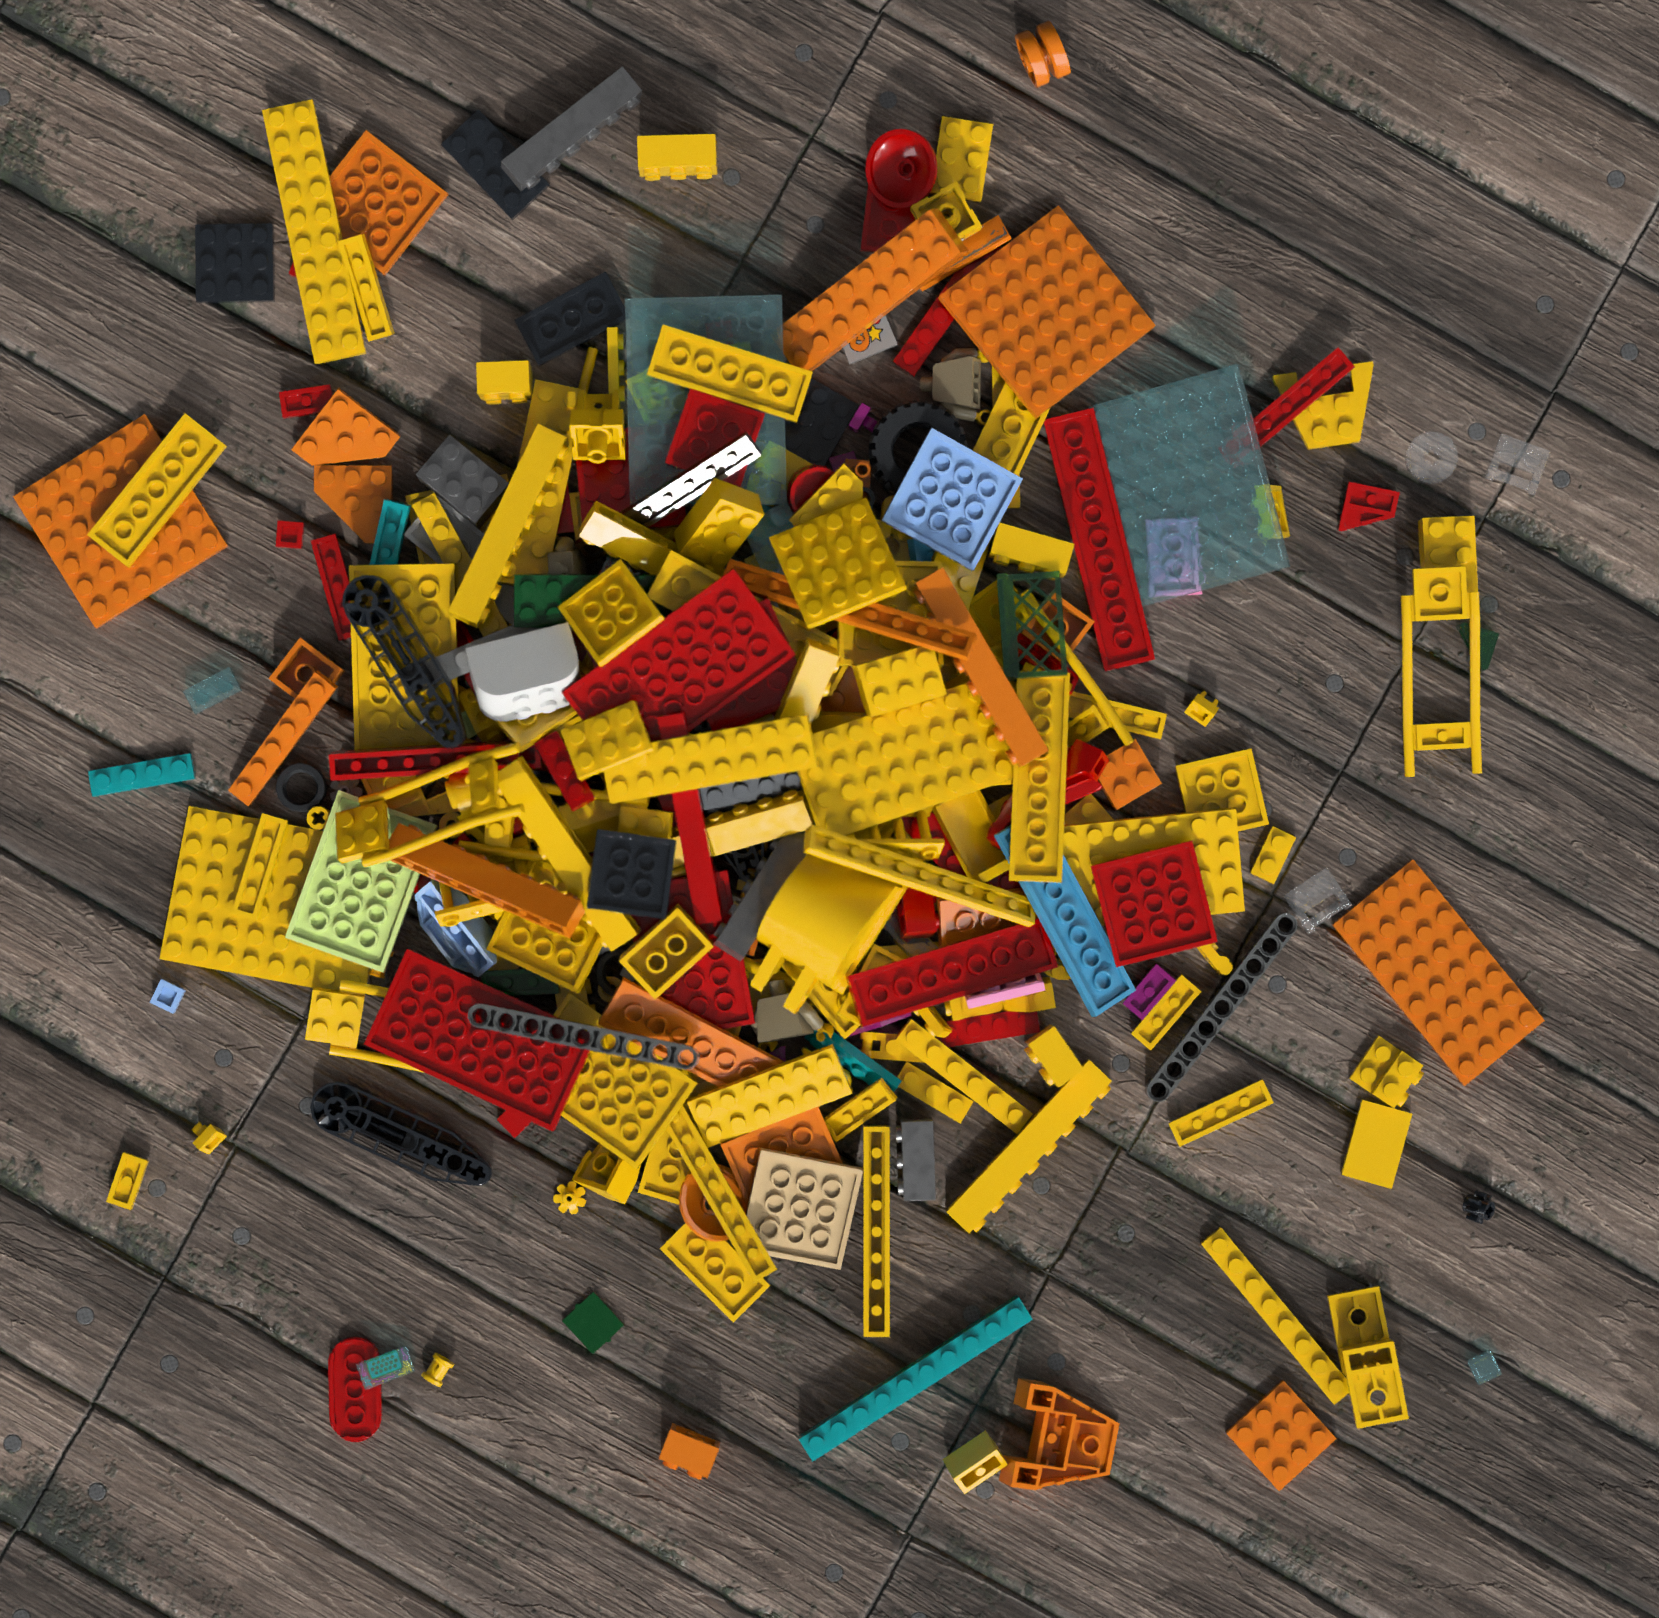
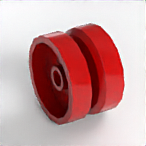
M811 464L801 467L793 473L786 489L787 502L792 511L795 513L834 472L825 466Z

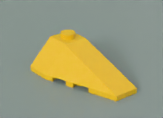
M599 1143L593 1152L589 1150L584 1155L572 1180L607 1199L625 1204L637 1182L640 1166L638 1169H635Z

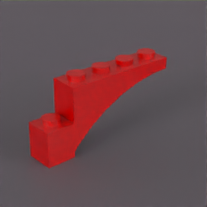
M1076 739L1074 744L1068 747L1066 790L1091 780L1098 781L1109 761L1103 750L1079 739ZM1012 794L1002 804L1000 815L996 822L990 825L987 833L988 836L986 837L991 845L999 850L1001 848L994 835L1011 825Z

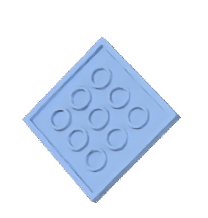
M931 428L881 521L967 569L974 571L1023 478Z

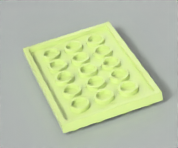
M338 790L285 938L384 973L420 873L390 860L367 867L362 865L361 859L341 863L337 860L335 813L360 806L359 797ZM387 807L389 838L398 823L407 827L408 825L416 826L426 835L437 829L435 824Z

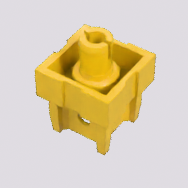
M957 181L942 188L936 195L930 198L926 197L910 208L916 220L928 210L939 208L943 215H949V218H946V220L960 239H965L982 228L973 209L970 210L966 203V197Z
M579 390L577 408L570 411L573 460H589L593 463H602L605 460H625L623 409H619L618 390H613L611 394H586L584 390ZM596 404L603 405V407L599 409L595 408L594 406Z

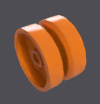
M1049 20L1036 26V38L1028 30L1015 35L1020 59L1036 88L1049 83V70L1057 79L1071 73L1063 44L1056 29Z

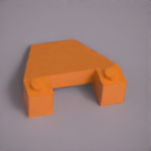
M1018 1378L1013 1404L1024 1409L1036 1411L1027 1458L1003 1455L1008 1465L1001 1469L999 1481L1010 1487L1039 1490L1046 1486H1058L1065 1484V1482L1082 1481L1110 1475L1120 1423L1042 1381Z

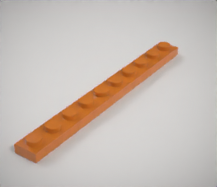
M729 559L723 575L734 568L753 595L763 599L769 598L770 601L799 609L785 575ZM878 603L870 604L834 619L835 621L967 661L977 640V634Z

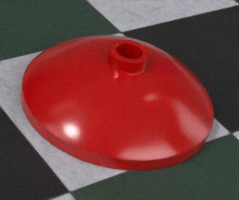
M895 129L881 135L873 143L866 160V178L873 194L882 203L895 208L911 207L929 195L937 177V159L930 143L921 134L909 129ZM909 164L912 167V171L910 173L907 170Z

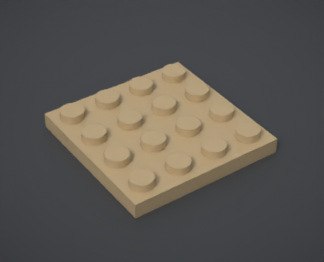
M760 1148L746 1215L768 1254L772 1257L841 1270L863 1168Z

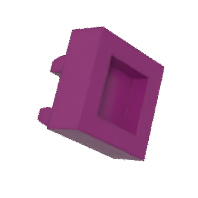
M861 403L849 424V429L858 433L862 426L868 431L873 432L878 421L868 416L871 408Z

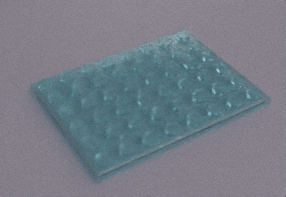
M782 295L625 299L630 505L685 471L665 464L690 389L647 376L662 325L784 362ZM765 413L756 440V445L761 450V456L748 464L741 488L759 494L761 505H787L785 419ZM702 494L681 507H693Z
M1239 364L1089 407V409L1094 408L1142 607L1290 567Z

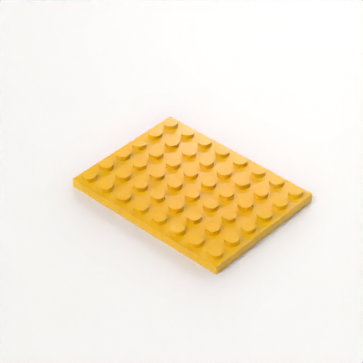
M193 806L188 807L159 959L305 987L336 991L340 989L341 980L368 983L369 967L285 938L323 831L287 824L258 920H253L233 914L231 911L260 819Z

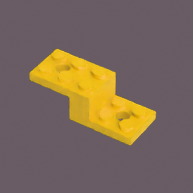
M1379 1286L1327 1295L1341 1371L1346 1375L1356 1428L1409 1419L1394 1341L1389 1338ZM1356 1309H1361L1365 1313L1364 1321L1359 1324H1355L1351 1320V1314ZM1375 1390H1381L1384 1393V1400L1380 1404H1373L1370 1400L1371 1393Z

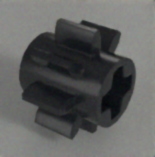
M1475 1190L1474 1195L1468 1194L1462 1205L1463 1211L1467 1213L1466 1219L1479 1224H1483V1220H1490L1495 1212V1203L1490 1201L1492 1195Z

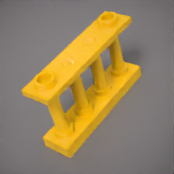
M933 806L893 819L892 824L896 839H881L878 825L868 828L870 839H856L912 859L925 860L939 859L945 843L944 839L931 838L927 817H930ZM902 817L917 818L921 839H906ZM854 833L845 835L847 837L855 839Z
M527 836L512 840L510 848L532 850ZM481 854L496 865L514 861L517 874H528L525 860ZM439 882L444 909L434 912L441 927H451L462 921L505 911L471 895H468L469 903L454 906L450 886Z

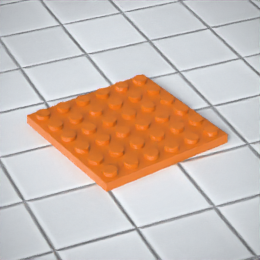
M1059 205L938 297L940 302L1035 419L1156 326Z
M145 414L13 496L96 629L228 547V544L194 490L188 494L130 568L87 535L162 442L159 434Z

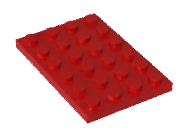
M727 869L714 871L723 920L699 924L714 943L717 940L714 934L722 922L727 924L731 918L728 911L733 905V897ZM687 876L671 879L667 913L676 904H679L695 921ZM631 914L641 929L633 937V942L635 943L661 918ZM715 945L660 995L722 1029L755 1024L744 958L739 961Z

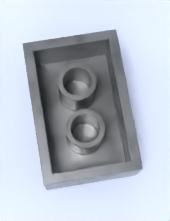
M451 435L445 439L416 473L420 482L441 497L478 529L497 509L509 484Z
M932 1118L900 1119L901 1125H896L897 1143L901 1142L902 1150L897 1152V1168L902 1169V1178H897L898 1195H903L904 1201L936 1200Z

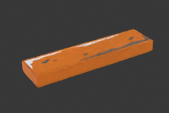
M999 215L982 224L980 231L965 239L961 238V241L969 251L920 288L922 292L1011 240L1012 238Z

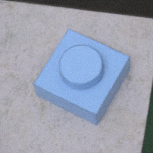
M161 979L150 1003L175 1014L186 990Z

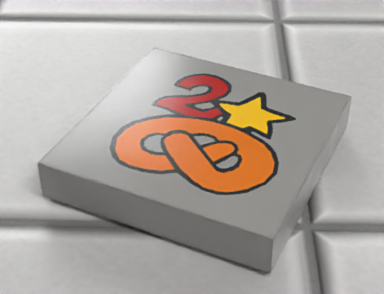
M886 315L843 347L849 365L897 346Z

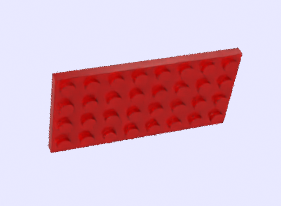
M733 568L666 616L663 621L602 667L598 665L565 689L562 694L582 721L634 700L637 703L650 741H661L657 717L685 712L689 732L794 657L796 653Z
M407 949L364 1045L550 1131H555L591 1050L473 1026L468 1020V1011L476 1004H488L557 1019L561 1018ZM480 1008L476 1012V1020L479 1023H483L487 1019V1012L485 1009ZM508 1013L504 1014L501 1018L503 1027L509 1028L513 1024V1018ZM532 1018L527 1022V1030L532 1034L535 1033L539 1028V1024ZM556 1024L553 1027V1036L560 1039L564 1035V1027L561 1024ZM585 1029L580 1030L578 1040L582 1044H586L590 1040V1033Z

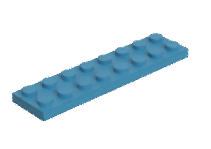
M1011 825L994 835L1009 865ZM1064 855L1062 883L1019 881L1091 1017L1098 1016L1136 991L1123 966H1115L1109 939Z

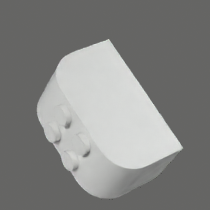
M568 622L465 648L478 705L484 715L495 721L523 720L534 714L550 713L558 708L565 707L570 703L562 692L581 678L578 655Z

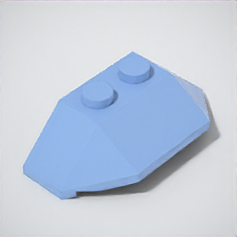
M432 880L415 894L420 926L451 966L473 973L474 976L479 977L497 963L496 954L486 950L494 932L483 917L462 921L451 927H441L434 912L444 909L439 882ZM450 887L454 906L469 903V899L462 891Z

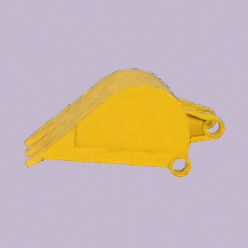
M891 820L878 826L881 839H893L891 836L894 829ZM868 828L854 832L855 839H870ZM807 854L775 896L759 927L756 940L770 950L755 974L751 986L762 993L771 976L777 974L785 960H788L803 971L784 1003L783 1007L796 1014L818 981L844 996L849 990L846 977L855 974L908 887ZM915 859L921 862L925 861V859Z

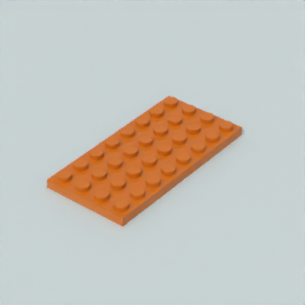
M1413 859L1332 924L1463 1086H1466L1545 1021Z

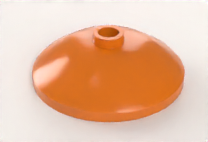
M717 1164L746 1214L747 1204L731 1168ZM690 1172L684 1179L679 1192V1207L685 1223L696 1235L705 1240L714 1242L729 1240L711 1206L709 1210L705 1207V1202L708 1203Z

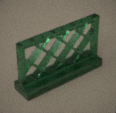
M1060 571L1007 575V573L997 574L1003 671L1008 681L1067 676ZM1055 578V589L1049 595L1037 587L1043 579ZM1033 579H1038L1035 583L1030 581ZM1024 580L1031 588L1021 597L1014 591L1013 581ZM1034 589L1045 598L1037 609L1025 601ZM1055 593H1056V602L1052 599V596H1053ZM1014 596L1019 600V602L1016 605L1014 602ZM1048 601L1057 608V614L1051 621L1039 612ZM1022 603L1034 612L1025 623L1015 616V611ZM1036 615L1048 624L1039 635L1027 626ZM1057 619L1058 628L1053 624ZM1016 622L1021 626L1018 631L1016 629ZM1050 627L1059 634V640L1053 647L1041 638ZM1024 629L1035 637V640L1027 649L1017 642V636ZM1038 641L1049 649V652L1041 661L1029 652ZM1059 644L1060 654L1055 650L1059 646ZM1018 648L1023 651L1020 657L1018 656ZM1053 653L1061 660L1062 670H1050L1043 663ZM1025 655L1037 663L1031 672L1020 673L1019 662ZM1039 667H1041V668H1043L1045 671H1037V670H1038Z

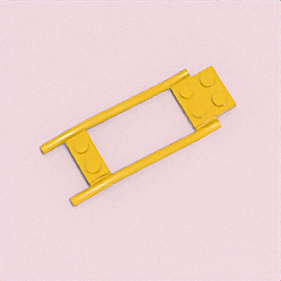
M1466 566L1412 569L1413 595L1401 596L1405 777H1415V750L1471 748L1472 774L1482 773L1479 592H1467ZM1470 619V722L1413 724L1412 621Z
M1003 575L973 597L969 613L989 648L1008 638L1035 617L1097 701L1096 704L1068 722L1067 749L1074 744L1076 739L1088 743L1111 725L1125 746L1134 742V739L1107 697L1042 610L1030 589L1020 595L1009 577ZM1005 669L1003 672L1017 695L1016 682Z
M516 742L469 755L388 789L359 797V807L335 813L337 860L341 863L361 859L362 865L367 867L392 860L475 826L525 813L522 803L500 809L498 769L495 759L520 753L519 743ZM469 767L471 812L473 816L389 849L388 814L385 800Z
M469 773L465 777V782L470 784ZM541 783L548 794L563 796L556 784ZM590 789L595 796V800L609 801L608 791ZM499 794L500 809L508 807L507 804L509 802L506 797ZM649 797L618 802L622 803V806H620L618 832L671 839L674 812L648 809ZM515 816L486 823L485 844L468 841L459 842L460 846L471 853L550 863L549 860L545 861L538 851L510 848L513 840Z
M341 980L339 991L313 987L305 1040L331 1043L329 1055L355 1058L422 1072L386 1054L357 1048L365 994L385 998L389 988Z

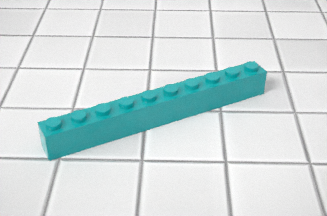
M1014 1296L799 1435L800 1443L812 1462L1033 1320L1019 1296Z

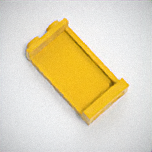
M980 790L933 806L932 811L967 877L985 883L1009 870L1010 865L1003 852L994 848L986 838L990 825L996 822V819Z

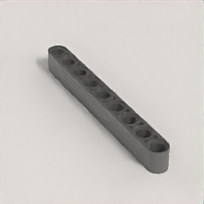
M1281 913L1271 920L1145 1086V1092L1150 1099L1156 1102L1165 1101L1293 936L1298 924L1293 915ZM1283 917L1288 918L1291 923V927L1287 932H1282L1278 928V922ZM1266 938H1271L1275 942V948L1270 953L1265 952L1262 948V943ZM1252 958L1259 962V969L1253 974L1248 972L1246 968L1247 962ZM1235 979L1241 980L1244 985L1242 992L1239 994H1234L1230 988L1232 981ZM1219 1000H1224L1228 1005L1227 1011L1222 1015L1217 1014L1214 1009L1215 1003ZM1205 1020L1209 1021L1212 1025V1030L1208 1035H1202L1199 1032V1024ZM1188 1041H1192L1196 1045L1195 1053L1190 1056L1185 1055L1183 1052V1045ZM1171 1062H1177L1180 1065V1072L1176 1076H1170L1167 1073V1066ZM1160 1082L1164 1085V1093L1159 1097H1154L1151 1093V1087L1154 1083Z
M488 1004L473 1005L468 1011L469 1022L478 1028L680 1069H692L700 1061L699 1051L690 1045ZM480 1008L485 1009L487 1012V1019L483 1023H479L476 1020V1012ZM506 1013L510 1014L513 1018V1024L509 1028H505L501 1024V1018ZM532 1018L539 1024L538 1030L533 1034L527 1030V1022ZM556 1024H561L564 1027V1035L560 1039L555 1038L552 1034V1029ZM582 1029H586L590 1033V1040L586 1044H582L578 1040V1033ZM608 1034L613 1035L616 1039V1044L612 1049H607L603 1044L604 1037ZM634 1039L639 1040L642 1045L641 1051L636 1055L632 1054L629 1050V1044ZM660 1044L664 1045L668 1050V1054L663 1060L655 1056V1049ZM684 1050H689L693 1054V1061L689 1065L681 1062L680 1055Z

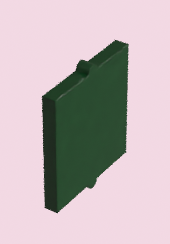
M594 1291L582 1303H577L575 1309L562 1320L592 1354L606 1342H611V1337L624 1326V1323Z

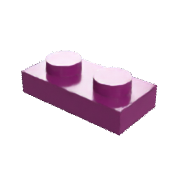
M1155 964L1135 987L1136 991L1128 995L1122 1004L1143 1020L1176 980Z

